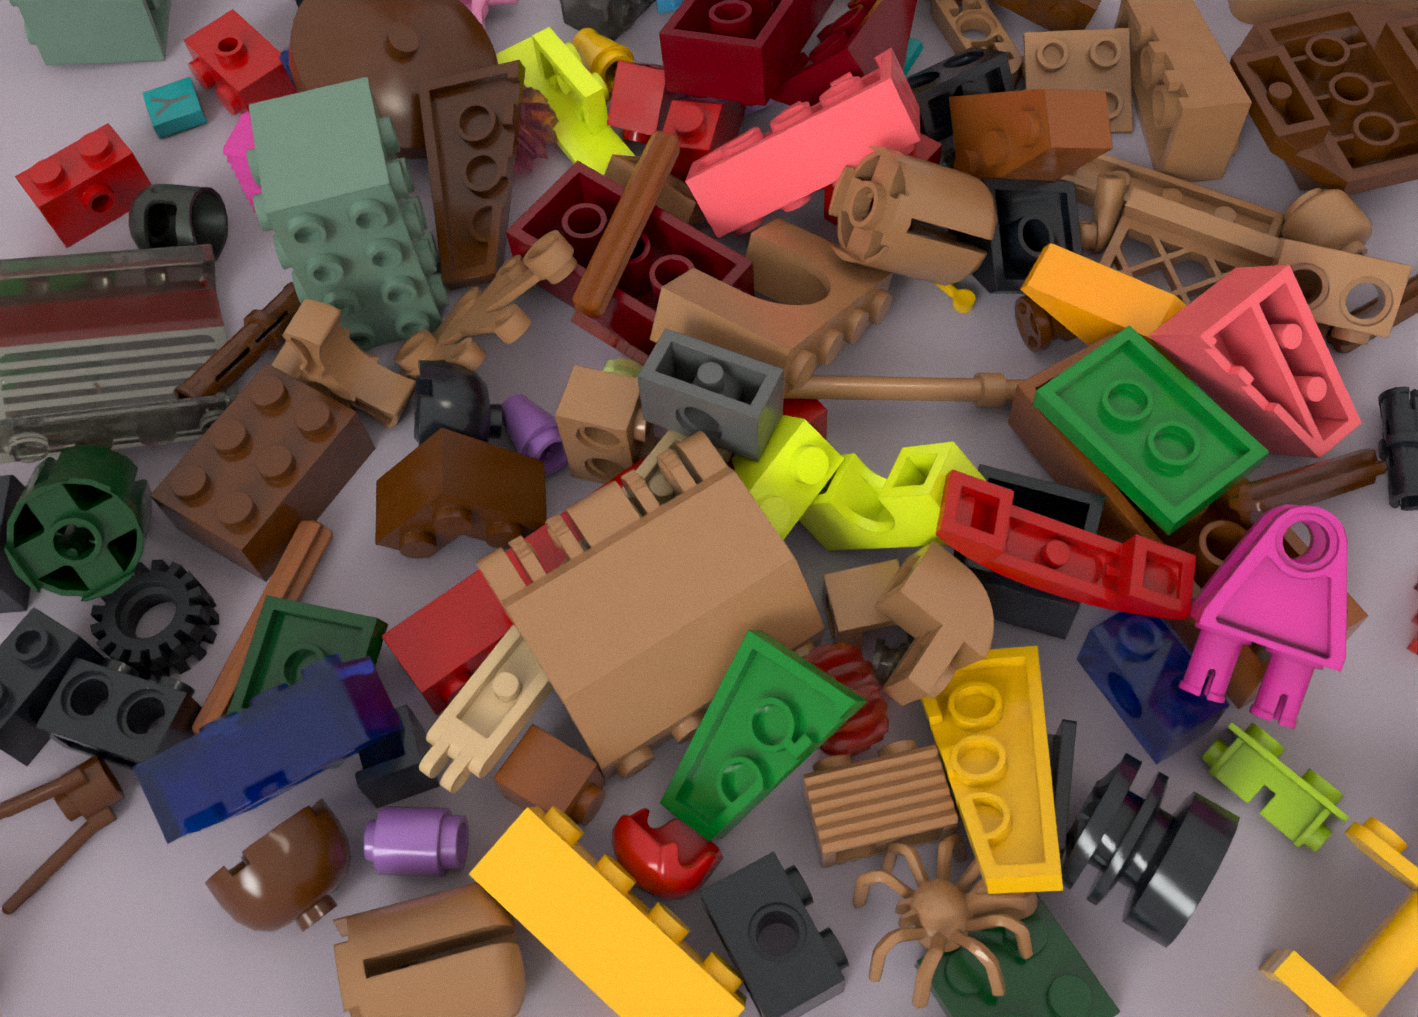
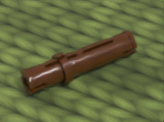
M290 282L285 285L283 290L262 310L253 309L243 319L244 327L217 350L182 385L177 386L173 390V394L181 406L195 416L200 417L205 414L207 409L268 350L276 351L286 342L282 334L301 305L294 283Z

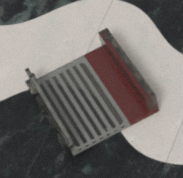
M211 244L0 259V464L11 462L32 463L47 457H59L62 449L75 445L104 446L115 450L139 446L161 447L172 442L196 440L202 437L240 394L237 381L225 392H218L215 396L176 400L173 394V390L177 386L182 385L228 341L216 292L215 258Z

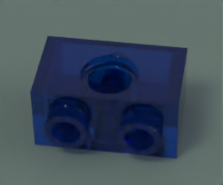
M1125 612L1115 614L1089 630L1076 659L1156 765L1208 734L1230 706L1226 699L1224 703L1206 699L1207 695L1203 694V690L1208 677L1205 679L1200 697L1178 687L1180 681L1184 678L1191 656L1165 623L1157 617Z

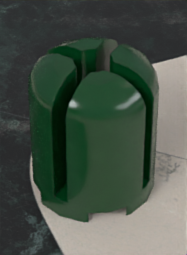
M75 445L62 449L57 461L53 457H47L38 464L7 522V542L4 551L14 573L36 592L40 593L42 588L60 596L82 597L81 601L84 602L112 594L132 577L134 569L143 553L152 517V498L150 497L152 491L147 480L135 481L138 467L125 455L104 446Z

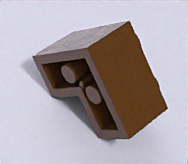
M442 427L376 480L375 544L399 550L403 556L409 558H429L460 535L485 541L493 548L510 549L508 542L520 535L526 538L545 525L547 520L543 461Z

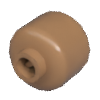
M1321 188L1312 189L1296 199L1284 214L1286 222L1282 228V238L1365 256L1368 252L1365 245L1372 235V221L1352 198L1340 189L1325 191Z

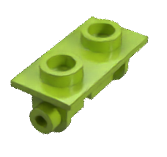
M1231 722L1227 729L1237 739L1229 747L1218 738L1206 751L1201 759L1211 766L1207 773L1212 777L1215 776L1247 804L1264 785L1267 786L1275 795L1259 814L1292 840V843L1297 848L1305 844L1315 853L1333 833L1323 824L1325 819L1330 814L1342 822H1346L1349 819V816L1336 806L1343 799L1344 795L1310 768L1302 777H1299L1278 759L1286 749L1253 722L1245 731Z

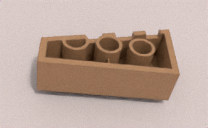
M1121 0L1114 29L1129 28L1131 91L1153 169L1188 182L1222 179L1231 156H1235L1239 148V135L1252 104L1249 96L1193 0Z

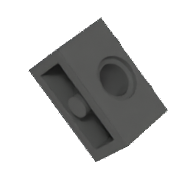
M665 328L637 376L643 420L686 436H691L701 430L714 446L757 462L783 415L784 369Z

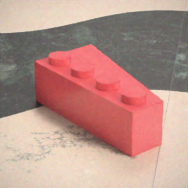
M892 47L874 57L878 68L860 78L859 76L853 77L848 72L830 83L831 88L820 96V102L810 106L809 102L801 103L798 101L781 111L769 123L772 130L762 134L759 127H753L692 163L685 182L717 239L732 231L735 235L745 234L759 226L764 220L763 216L780 208L784 212L793 211L806 204L813 197V192L830 184L835 188L846 165L856 168L867 155L875 152L869 146L886 147L906 155L913 151L914 144L921 141L920 107Z

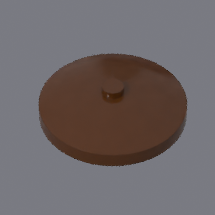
M303 0L293 20L288 50L290 70L298 92L368 77L382 118L391 116L400 146V152L395 153L396 157H405L406 159L427 158L418 83L498 65L496 53L488 34L475 15L459 0Z

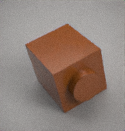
M533 723L493 778L504 797L521 809L540 807L547 813L552 806H555L577 825L580 823L583 826L588 825L596 816L606 795V791L603 790L606 782L597 762Z

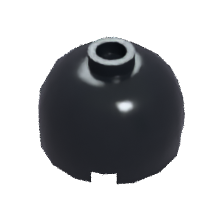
M418 360L420 375L416 376L414 439H416V442H419L418 446L441 427L489 443V439H500L501 404H490L487 384L476 372L455 363Z

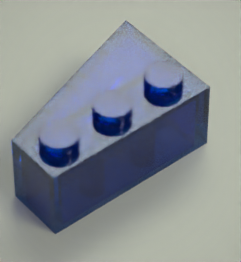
M339 654L325 657L301 670L303 681L291 687L284 683L258 694L249 700L250 708L240 713L233 712L201 727L199 734L134 766V772L167 844L248 813L403 729L401 720L370 656L342 662Z

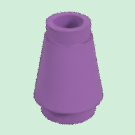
M516 394L506 399L501 405L502 421L517 452L543 461L545 475L553 474L564 468L568 464V460L555 417L523 394Z

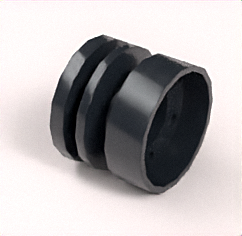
M1125 753L1121 761L1103 778L1097 780L1066 834L1065 852L1061 859L1063 886L1071 889L1087 863L1097 868L1099 872L1086 900L1094 905H1098L1118 882L1130 888V892L1124 906L1122 922L1167 948L1185 927L1216 875L1236 833L1240 817L1195 791L1182 802L1173 815L1161 809L1160 806L1167 790L1169 777L1157 771L1142 796L1135 794L1129 788L1142 765V761Z

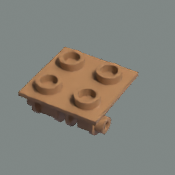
M1129 28L1024 32V56H1021L1022 63L1019 76L1025 77V90L1046 88L1106 91L1111 133L1133 132Z

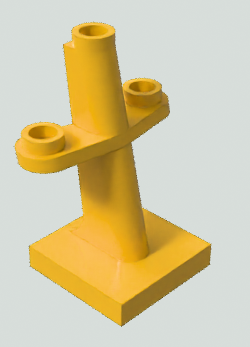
M1372 816L1362 825L1353 822L1344 833L1361 852L1409 888V893L1329 980L1321 975L1296 951L1277 948L1258 969L1269 980L1286 985L1310 1008L1306 1013L1310 1017H1377L1418 968V867L1401 855L1408 847L1407 844L1393 830Z

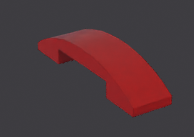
M953 469L946 475L935 535L967 558L1024 585L1080 603L1157 618L1184 620L1190 617L1196 555L1137 534L1122 544L1012 505L1014 491Z

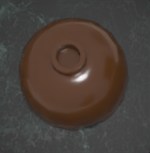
M322 798L312 807L308 805L243 850L242 853L244 855L241 857L242 861L230 870L223 866L205 882V885L219 905L237 923L253 931L274 932L295 921L304 932L338 906L330 894L347 877L351 860L348 838L339 820Z

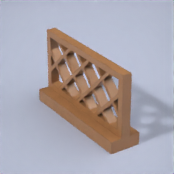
M1134 187L1125 205L1123 216L1104 252L1100 264L1112 268L1113 264H1115L1119 272L1133 278L1161 269L1171 289L1169 293L1176 295L1188 305L1191 303L1189 298L1203 294L1234 268L1271 266L1279 238ZM1126 237L1148 244L1155 258L1129 267L1120 249ZM1186 260L1203 264L1209 279L1183 287L1173 265ZM1300 269L1293 273L1305 300H1307L1315 292L1317 280L1311 270ZM1316 322L1323 339H1325L1331 325Z

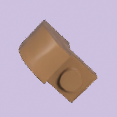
M935 541L907 557L875 604L878 610L915 638L881 689L901 706L926 696L930 699L935 698L949 684L956 670L985 659L989 652L994 634V615L988 594L976 575Z

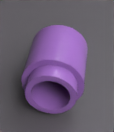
M384 806L380 810L377 820L371 819L367 823L363 842L365 859L374 862L378 875L445 877L449 870L461 871L464 868L469 844L468 821L465 815H452L450 808Z

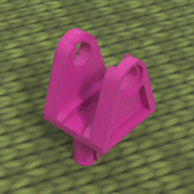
M1284 504L1272 507L1259 516L1192 601L1190 615L1196 620L1195 626L1200 628L1201 631L1184 678L1178 686L1179 688L1200 697L1208 671L1211 669L1203 694L1207 695L1206 699L1224 703L1225 693L1243 644L1251 645L1254 642L1266 646L1265 650L1272 654L1254 704H1251L1249 712L1271 722L1272 719H1276L1279 725L1285 727H1296L1298 722L1296 719L1315 668L1323 670L1325 666L1341 672L1346 660L1348 540L1344 526L1334 514L1321 507ZM1300 521L1309 530L1310 544L1305 553L1290 559L1284 551L1283 537L1288 527Z

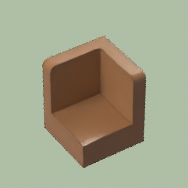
M898 559L823 574L822 602L837 656L861 652L864 631L897 625L878 610L875 604L900 569Z

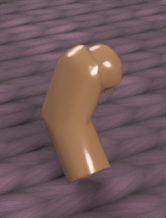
M1115 172L1098 174L1092 222L1079 221L1082 251L1092 250V253L1095 254L1107 248L1122 213L1126 185L1125 175Z

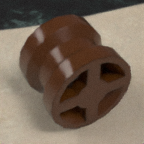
M1025 295L1016 300L1014 308L1017 327L1024 343L1031 351L1039 352L1045 350L1056 339L1068 342L1078 338L1029 296Z

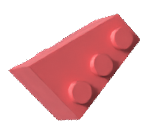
M1290 265L1234 268L1149 335L1229 416L1261 443L1269 453L1321 458L1362 423Z

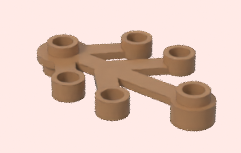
M554 230L536 241L527 251L524 258L521 255L510 258L501 266L496 277L484 292L479 287H473L463 294L456 302L454 309L433 335L427 329H422L404 342L394 357V361L401 367L400 375L416 380V376L420 375L418 360L445 361L463 365L475 371L484 361L486 352L469 336L495 333L505 344H510L521 337L529 328L531 319L517 304H512L505 309L503 308L540 280L547 279L551 284H557L565 279L577 264V260L572 256L574 248L559 231Z

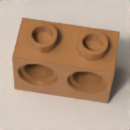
M1281 237L1271 265H1290L1293 272L1300 269L1311 270L1316 277L1317 287L1313 295L1306 302L1315 321L1333 326L1331 337L1368 345L1371 335L1389 339L1413 267L1403 263ZM1361 283L1373 284L1378 292L1376 306L1367 314L1351 315L1346 307V298L1350 290Z
M574 365L555 413V419L572 477L605 484L648 455L661 439L654 436V424L643 420L638 378Z

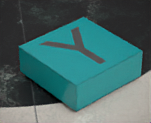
M191 77L142 93L152 126L159 139L207 123L197 89Z

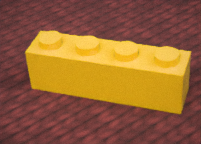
M552 806L547 813L540 807H527L469 873L476 882L620 1017H738L745 1009L747 997L738 990L744 982L742 976L714 951H711L706 959H704L684 940L690 932L685 923L660 902H657L652 909L630 891L636 884V879L610 855L605 853L599 861L578 843L579 839L584 835L582 829L555 806Z

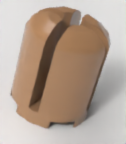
M869 146L875 152L867 155L856 168L848 165L845 166L835 185L829 207V215L838 217L837 235L841 248L832 246V248L842 260L944 286L960 282L979 269L987 252L972 244L957 241L956 235L938 226L993 240L997 225L994 196L980 179L961 171L880 146ZM872 199H874L873 207L870 206Z
M475 882L333 919V923L341 937L348 936V941L333 945L344 1012L349 1011L351 1017H515L521 1009L526 995L527 982L520 946L517 944L513 915L479 883Z

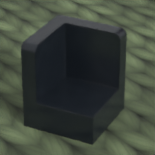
M407 704L394 708L398 724L397 728L356 742L363 770L355 773L357 786L377 809L440 787L437 776L431 779L419 770L420 762L430 748L426 741V733L423 726Z

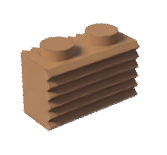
M914 740L896 741L881 747L877 751L878 757L853 763L849 755L830 756L817 761L812 766L814 772L803 774V794L822 868L842 865L848 861L855 862L862 858L868 859L875 855L881 856L885 854L886 848L891 842L907 843L913 847H920L927 843H936L955 833L958 825V816L954 809L953 799L950 796L949 786L946 783L945 773L942 770V763L935 744L917 748Z

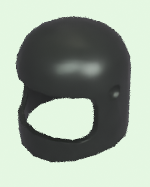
M152 184L141 190L130 206L128 226L131 237L139 250L151 258L161 261H187L201 265H212L219 259L228 235V217L220 194L213 188L175 184Z

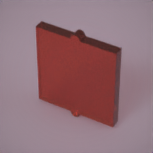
M575 311L570 320L575 325L644 366L650 356Z

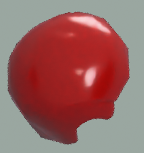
M643 808L630 816L623 814L612 829L611 845L617 862L636 879L637 882L634 886L640 891L667 900H682L697 892L723 859L718 846L712 841L708 842L678 818L671 819L659 828H652L648 825L647 819L650 811L647 808Z

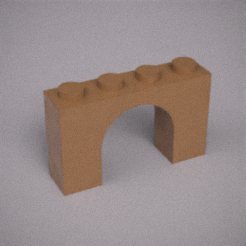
M777 217L751 233L745 257L753 261L754 290L782 304L756 298L692 268L662 286L650 340L657 343L665 328L782 368L784 369L785 395L794 387L802 388L816 369L823 364L829 366L842 348L848 343L851 345L856 344L868 327L872 324L879 325L883 321L893 299V295L887 292L893 273L844 261L832 248V246L840 248L841 246Z

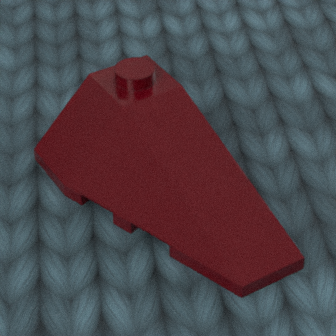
M851 0L847 4L850 10L840 16L835 22L826 25L816 35L821 42L810 52L809 58L805 52L798 55L771 98L790 106L798 101L801 103L809 102L810 106H813L820 102V96L831 88L830 83L848 72L853 77L859 76L862 78L877 69L878 66L874 57L891 47L903 71L917 0Z

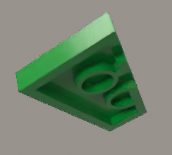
M748 630L659 804L708 842L723 839L851 718L867 700L761 630Z

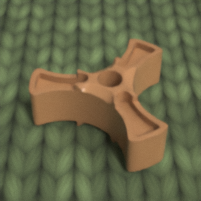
M304 299L282 334L287 341L271 365L349 408L354 406L362 410L388 429L394 428L416 390V381L383 367L377 363L380 357L360 349L349 338L350 330L342 328L340 321L341 311L319 301Z

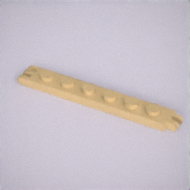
M672 430L666 432L636 470L645 479L660 506L678 495L670 485V482H667L660 472L656 457L669 448L679 458L675 444L689 437ZM714 446L726 464L735 454ZM623 486L622 490L624 491L625 495L627 496V498L629 499V501L631 502L639 516L642 518V515L636 508L634 502L631 500L630 496L627 494V491ZM580 540L579 545L585 552L587 548L583 544L582 540ZM565 559L561 565L568 562L567 559ZM514 624L427 733L426 741L433 746L421 760L419 770L432 779L453 759L454 761L444 772L440 780V785L452 794L464 785L472 773L481 779L491 771L554 689Z

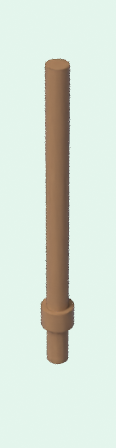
M984 372L976 373L973 378L811 375L802 388L794 387L784 395L783 399L973 402L976 408H1001L1005 402H1013L1017 384L1027 379H1005L1002 373Z

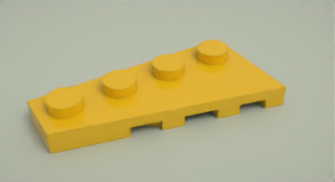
M1038 645L989 649L985 659L956 670L949 684L939 695L933 699L926 696L921 698L920 702L988 894L1063 891Z

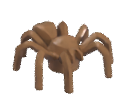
M958 833L950 834L939 843L936 879L929 880L918 851L913 846L907 843L891 842L886 848L881 869L859 875L855 883L852 902L856 909L866 904L870 886L876 883L885 884L904 898L897 901L895 914H902L898 922L900 928L888 932L875 945L872 951L868 976L870 981L879 982L882 977L887 953L900 942L917 940L923 947L928 949L915 979L912 1004L917 1009L928 1006L932 978L943 953L954 951L959 947L969 950L984 965L993 996H1003L1005 994L1006 988L999 960L984 944L968 936L969 931L974 932L995 927H1005L1015 934L1018 952L1021 957L1028 959L1033 955L1029 930L1025 923L1020 920L1029 917L1035 912L1038 904L1036 892L988 894L982 878L970 893H966L981 873L976 858L955 884L951 883L952 855L957 862L967 860L963 839ZM898 855H903L906 858L918 886L916 891L891 873Z

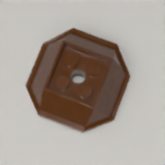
M1352 2L1254 24L1241 46L1232 55L1230 65L1252 102L1248 111L1250 117L1270 152L1284 161L1300 190L1316 188L1340 189L1348 195L1418 179V9L1413 8L1410 13H1406L1386 5Z

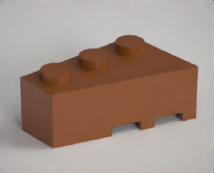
M1044 88L949 97L956 156L953 169L970 174L980 180L983 178L1056 181L1113 149L1106 91Z

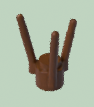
M96 754L60 775L55 780L0 803V820L13 816L53 797L69 821L72 822L81 816L87 820L2 905V912L4 914L10 915L14 913L97 831L117 820L110 806L124 799L125 795L114 773L100 755Z

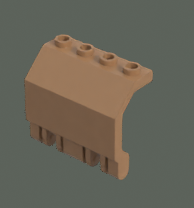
M701 430L675 444L679 458L669 448L656 457L660 472L665 480L670 482V485L678 495L669 502L660 506L647 482L636 470L633 469L621 476L624 488L642 515V518L616 481H612L565 509L571 525L587 548L585 552L559 514L546 520L547 532L552 542L562 551L568 561L546 574L539 563L538 555L532 545L525 541L521 535L508 542L514 556L531 582L528 586L525 585L501 547L476 561L491 590L565 706L585 741L593 761L598 763L605 780L617 773L622 780L637 774L655 760L656 757L652 751L673 737L678 744H682L694 737L748 630H761L808 662H812L820 654L816 647L821 644L825 625L796 558L737 473L727 466L709 438Z

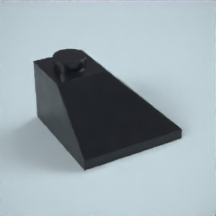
M983 178L981 181L994 196L997 225L993 240L947 228L948 232L957 236V241L972 244L987 252L979 269L971 275L990 294H1025L1020 289L1043 248L1050 243L1083 256L1074 182Z

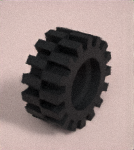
M152 560L150 571L142 562H138L133 572L134 575L112 594L100 597L106 603L105 606H92L90 615L99 623L90 625L91 633L99 640L96 644L106 655L135 668L140 672L139 678L149 680L151 673L157 679L159 675L170 677L169 667L172 666L180 674H183L191 669L185 661L188 657L193 655L197 660L201 661L206 656L207 652L200 646L202 641L214 644L217 634L209 625H219V614L213 609L217 605L213 597L190 571L187 572L182 565L172 561L169 567L163 560ZM165 602H172L176 605L175 615L164 630L148 638L142 639L137 637L136 627L138 622L149 609Z

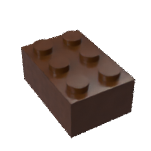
M266 363L150 494V497L178 530L267 582L274 573L299 523L303 520L317 521L376 448L356 411Z

